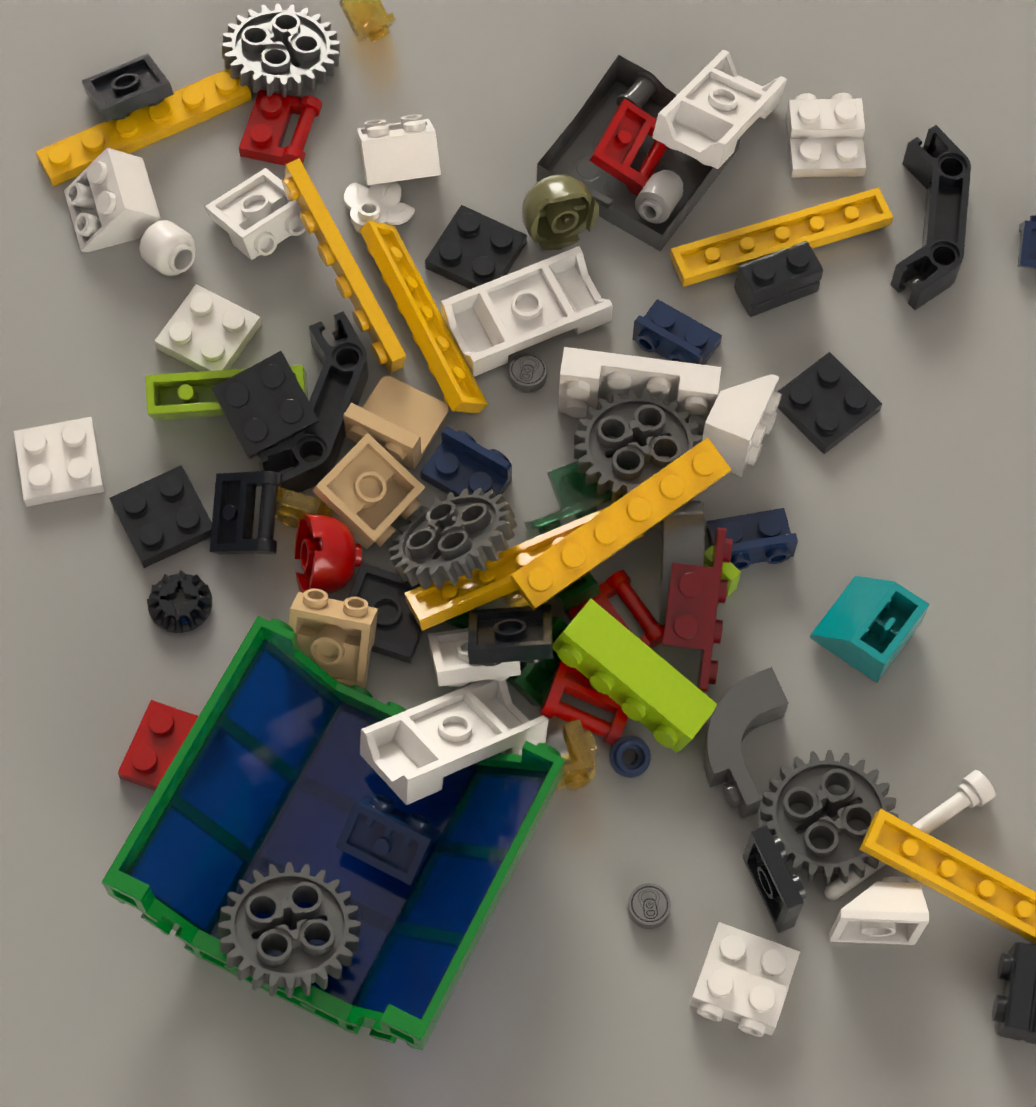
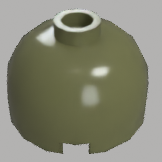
M566 174L552 175L537 182L528 191L522 204V218L525 229L533 242H538L541 248L546 250L562 249L575 244L580 240L578 234L586 227L590 232L599 217V205L589 189L581 180Z

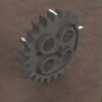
M276 4L275 9L269 11L265 5H261V13H256L249 9L248 18L238 15L236 16L237 24H228V33H223L222 43L225 69H230L232 79L240 77V86L244 87L252 83L254 93L258 92L261 88L267 89V96H271L275 90H280L282 97L287 96L288 90H293L296 95L300 96L301 88L303 87L313 92L315 91V82L325 85L326 76L333 77L334 67L339 66L340 41H337V32L331 31L330 22L321 23L320 14L309 17L308 8L298 13L295 12V6L292 4L288 10H282L280 4Z
M632 389L628 390L627 398L622 399L617 392H613L612 403L599 398L598 408L588 407L586 419H579L578 431L574 434L575 446L573 455L574 459L578 460L577 471L578 473L586 472L585 483L587 485L598 482V495L605 493L607 490L612 491L611 502H615L621 495H626L702 442L703 436L697 435L698 422L689 423V410L677 413L679 404L677 400L669 405L664 404L663 393L653 400L650 399V393L647 389H645L641 398H636ZM608 436H613V437H617V438H616V439H611V438H608ZM659 456H667V457H669V458H668V459H664V458H660ZM628 467V468H631V469H633V470H624V469H622V468Z
M466 488L457 497L454 496L453 492H450L445 501L441 502L440 499L435 498L432 507L421 506V514L419 516H409L407 519L410 524L398 527L400 535L391 539L394 546L389 548L392 556L390 561L402 581L408 580L411 587L420 583L422 589H427L434 582L436 588L440 589L447 580H450L454 586L457 584L459 577L464 575L467 579H471L473 570L485 571L487 570L485 562L488 560L498 561L500 559L497 551L507 550L509 545L506 540L515 537L512 530L517 527L514 520L515 515L503 495L496 496L492 489L484 494L482 488H478L470 495Z
M828 750L825 760L820 761L816 753L812 751L810 752L808 764H805L797 756L794 758V771L782 765L780 767V777L782 780L771 778L769 780V789L772 792L763 793L762 803L768 807L760 809V819L767 821L762 827L767 825L773 837L777 835L781 839L787 853V860L784 862L793 861V875L799 873L803 868L808 870V882H812L817 873H822L826 885H830L832 874H838L841 881L846 884L849 871L851 870L858 877H864V863L876 869L879 865V860L859 850L873 817L877 811L882 809L899 818L898 814L890 812L895 809L896 798L885 797L889 792V783L876 785L879 771L876 769L868 774L864 773L865 760L863 759L855 766L850 765L849 753H845L839 762L834 761L832 750ZM832 785H839L847 793L836 796L829 793L827 788ZM855 800H860V801L862 802V804L856 803V804L850 805L851 802H853V801H855ZM795 803H803L810 808V811L798 814L793 812L790 806ZM826 813L827 816L821 818V815ZM836 816V820L832 821L831 817ZM852 820H861L865 822L868 828L863 831H855L847 823ZM807 829L805 832H803V833H801V834H798V833H796V831H795V830ZM815 838H824L830 842L831 846L827 849H817L810 841Z
M287 862L284 873H279L277 868L270 864L269 876L264 877L257 870L253 871L252 885L244 880H239V894L233 892L227 894L228 906L221 907L220 920L223 922L218 923V936L222 937L220 939L221 953H228V968L239 966L238 980L241 981L252 975L253 990H257L263 983L269 984V996L273 997L279 987H285L287 997L292 998L295 987L300 986L305 995L309 996L311 983L316 982L325 990L328 985V974L336 979H340L342 977L341 965L351 966L353 960L352 952L358 951L359 938L357 936L360 935L361 922L356 920L358 919V906L350 905L351 892L339 893V879L327 884L325 883V870H321L313 877L309 875V864H305L301 872L296 873L292 863ZM307 902L312 904L313 906L310 908H301L298 907L297 904ZM257 913H268L271 917L260 919L254 915ZM319 939L326 944L314 946L309 944L308 941ZM278 950L283 954L278 957H272L265 954V952Z

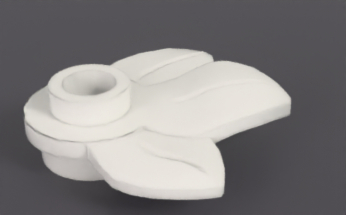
M397 182L374 184L370 188L359 183H352L346 188L344 204L351 210L350 221L357 232L361 233L359 230L368 221L400 225L407 222L414 215L415 209L412 206L400 202L402 188Z

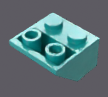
M855 576L810 634L809 638L878 683L921 625L930 604L895 581Z

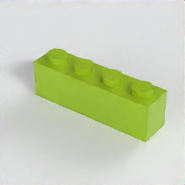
M290 366L308 399L307 372L304 366ZM245 369L145 375L147 414L154 421L226 416L211 388Z
M592 599L587 602L553 643V650L557 652L558 657L564 664L576 668L589 679L590 684L595 690L602 694H607L621 706L623 712L630 719L639 721L653 733L655 739L661 745L671 748L676 753L695 737L717 706V703Z

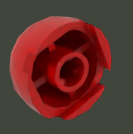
M303 515L305 519H300L298 523L294 548V559L301 560V567L304 571V574L295 572L299 590L301 593L308 589H321L327 594L336 592L345 587L351 580L355 567L361 566V544L355 543L352 532L339 519L326 515Z

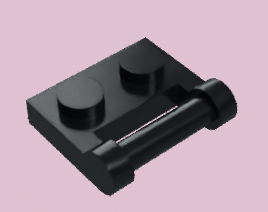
M273 471L216 473L209 552L219 555L276 554L277 541L273 539L278 487H282V473ZM262 486L257 539H252L256 487Z

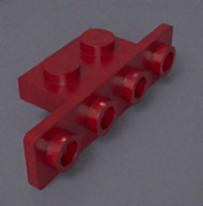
M720 527L715 531L711 567L672 563L662 645L701 650L697 688L704 693L708 690V684L715 685L717 679L718 661L711 660L713 644H720L722 637L723 620L716 619L718 603L725 604L728 579H721L723 562L730 563L733 539L726 538L727 528Z

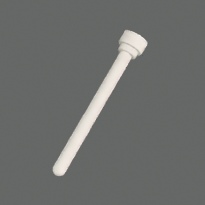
M974 770L961 779V785L957 787L958 793L915 822L912 826L930 834L967 806L970 808L976 805L979 807L984 806L995 798V790L984 774ZM879 860L878 867L874 869L864 863V877H858L851 870L849 871L846 884L838 877L825 887L824 894L826 898L832 901L837 900L886 864Z

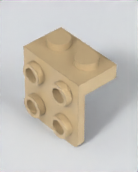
M384 376L380 379L363 407L351 403L344 413L346 437L358 443L369 433L400 464L415 470L448 417L449 406L447 403L391 376Z

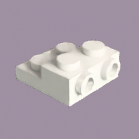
M804 93L798 95L795 100H789L786 112V127L791 178L864 176L866 160L863 141L865 122L862 98L853 99L848 93H838L832 96L831 99H816L815 95Z
M266 168L205 206L209 217L229 234L232 244L250 260L255 259L259 255H270L274 252L278 243L289 236H299L305 231L299 215L302 212L296 200L292 202L289 200L283 188L282 180Z
M719 922L690 1006L698 1008L697 1013L707 1019L722 1021V1018L739 1023L738 1028L747 1034L762 1037L765 1033L772 1036L800 951Z

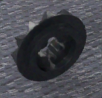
M180 570L178 574L170 576L164 574L161 581L156 585H152L149 599H147L148 611L154 623L163 630L173 633L189 632L202 625L208 618L212 609V595L209 586L197 574L193 576ZM179 589H182L185 599L190 601L183 602L180 614H177L174 603L169 600L176 599Z

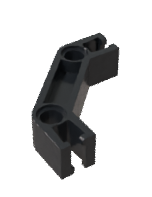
M937 125L928 129L923 147L920 146L922 141L918 137L908 142L902 162L907 170L927 189L922 248L896 264L890 284L898 293H901L906 288L903 285L904 283L917 276H921L924 279L922 283L916 279L910 284L913 288L908 304L914 310L955 283L964 257L971 164L968 157Z
M344 311L334 315L336 331L332 332L335 340L343 339V342H339L335 346H330L323 337L322 331L325 330V326L321 321L309 326L311 346L323 365L309 400L320 422L296 434L294 438L258 454L261 471L279 472L295 467L283 474L282 487H278L277 491L278 503L316 486L334 468L346 438L344 413L351 403L358 406L366 386L369 374L366 350ZM347 363L355 364V366L350 368L342 367V365ZM311 455H317L320 457L318 460L312 462L304 460L306 457Z

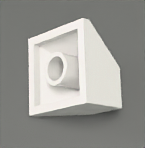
M899 876L883 878L882 882L877 881L840 910L829 932V942L915 945L929 923V911L921 884L908 883L907 878Z

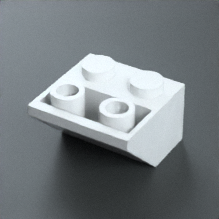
M419 114L407 115L400 118L401 123L386 124V120H371L364 123V128L357 129L367 185L441 175L436 131L429 119H422V115Z
M106 148L64 190L80 250L83 252H91L137 240L152 224L160 219L143 158Z
M770 374L720 391L705 422L703 440L708 437L732 469L730 472L742 477L748 464L755 466L763 444H761L765 433L769 435L776 420V410L782 394L776 392L779 376Z

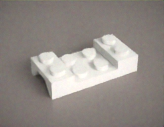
M722 50L658 113L652 138L665 144L670 149L678 150L697 159L704 165L719 169L734 153L737 140L759 117L765 119L778 106L787 79L780 76L765 86L758 85L737 75L730 52Z
M580 246L441 301L442 317L473 377L507 364L508 355L564 332L574 329L578 335L608 323L612 320L613 309L610 299L601 298L588 275Z
M564 347L560 371L558 412L566 413L574 418L586 417L588 407L598 408L599 398L612 403L613 392H617L622 399H625L629 389L634 391L636 398H641L643 392L647 389L650 393V399L653 400L663 393L664 404L666 405L677 400L679 402L677 413L689 410V423L698 422L697 433L704 431L705 422L718 397L721 367Z
M482 680L362 728L360 755L397 796L408 805L442 790L443 777L503 751L506 754L522 755V747L525 741L535 745L538 743L546 744L548 719L543 715L530 721L512 704L506 680Z

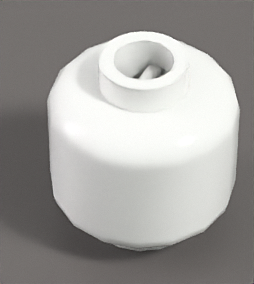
M163 220L152 224L144 232L139 250L143 260L159 273L175 276L185 272L192 266L195 260L196 244L193 237L187 231L171 221Z

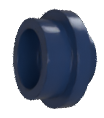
M636 736L619 738L613 743L609 752V762L613 770L617 774L629 778L637 777L644 773L651 760L648 745ZM630 748L635 752V760L631 764H626L622 756L624 751Z

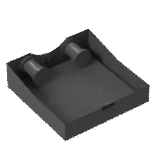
M618 55L578 114L537 163V181L539 182L543 178L558 174H566L581 180L599 205V217L661 251L737 152L740 138L737 140L734 153L719 169L704 165L697 159L678 150L666 149L653 174L662 170L675 172L682 179L683 196L666 221L651 223L643 219L635 208L637 196L632 194L624 183L591 163L589 159L619 104L624 99L657 119L658 113L677 95L667 89L653 73ZM648 134L630 165L636 171L639 170L654 142Z

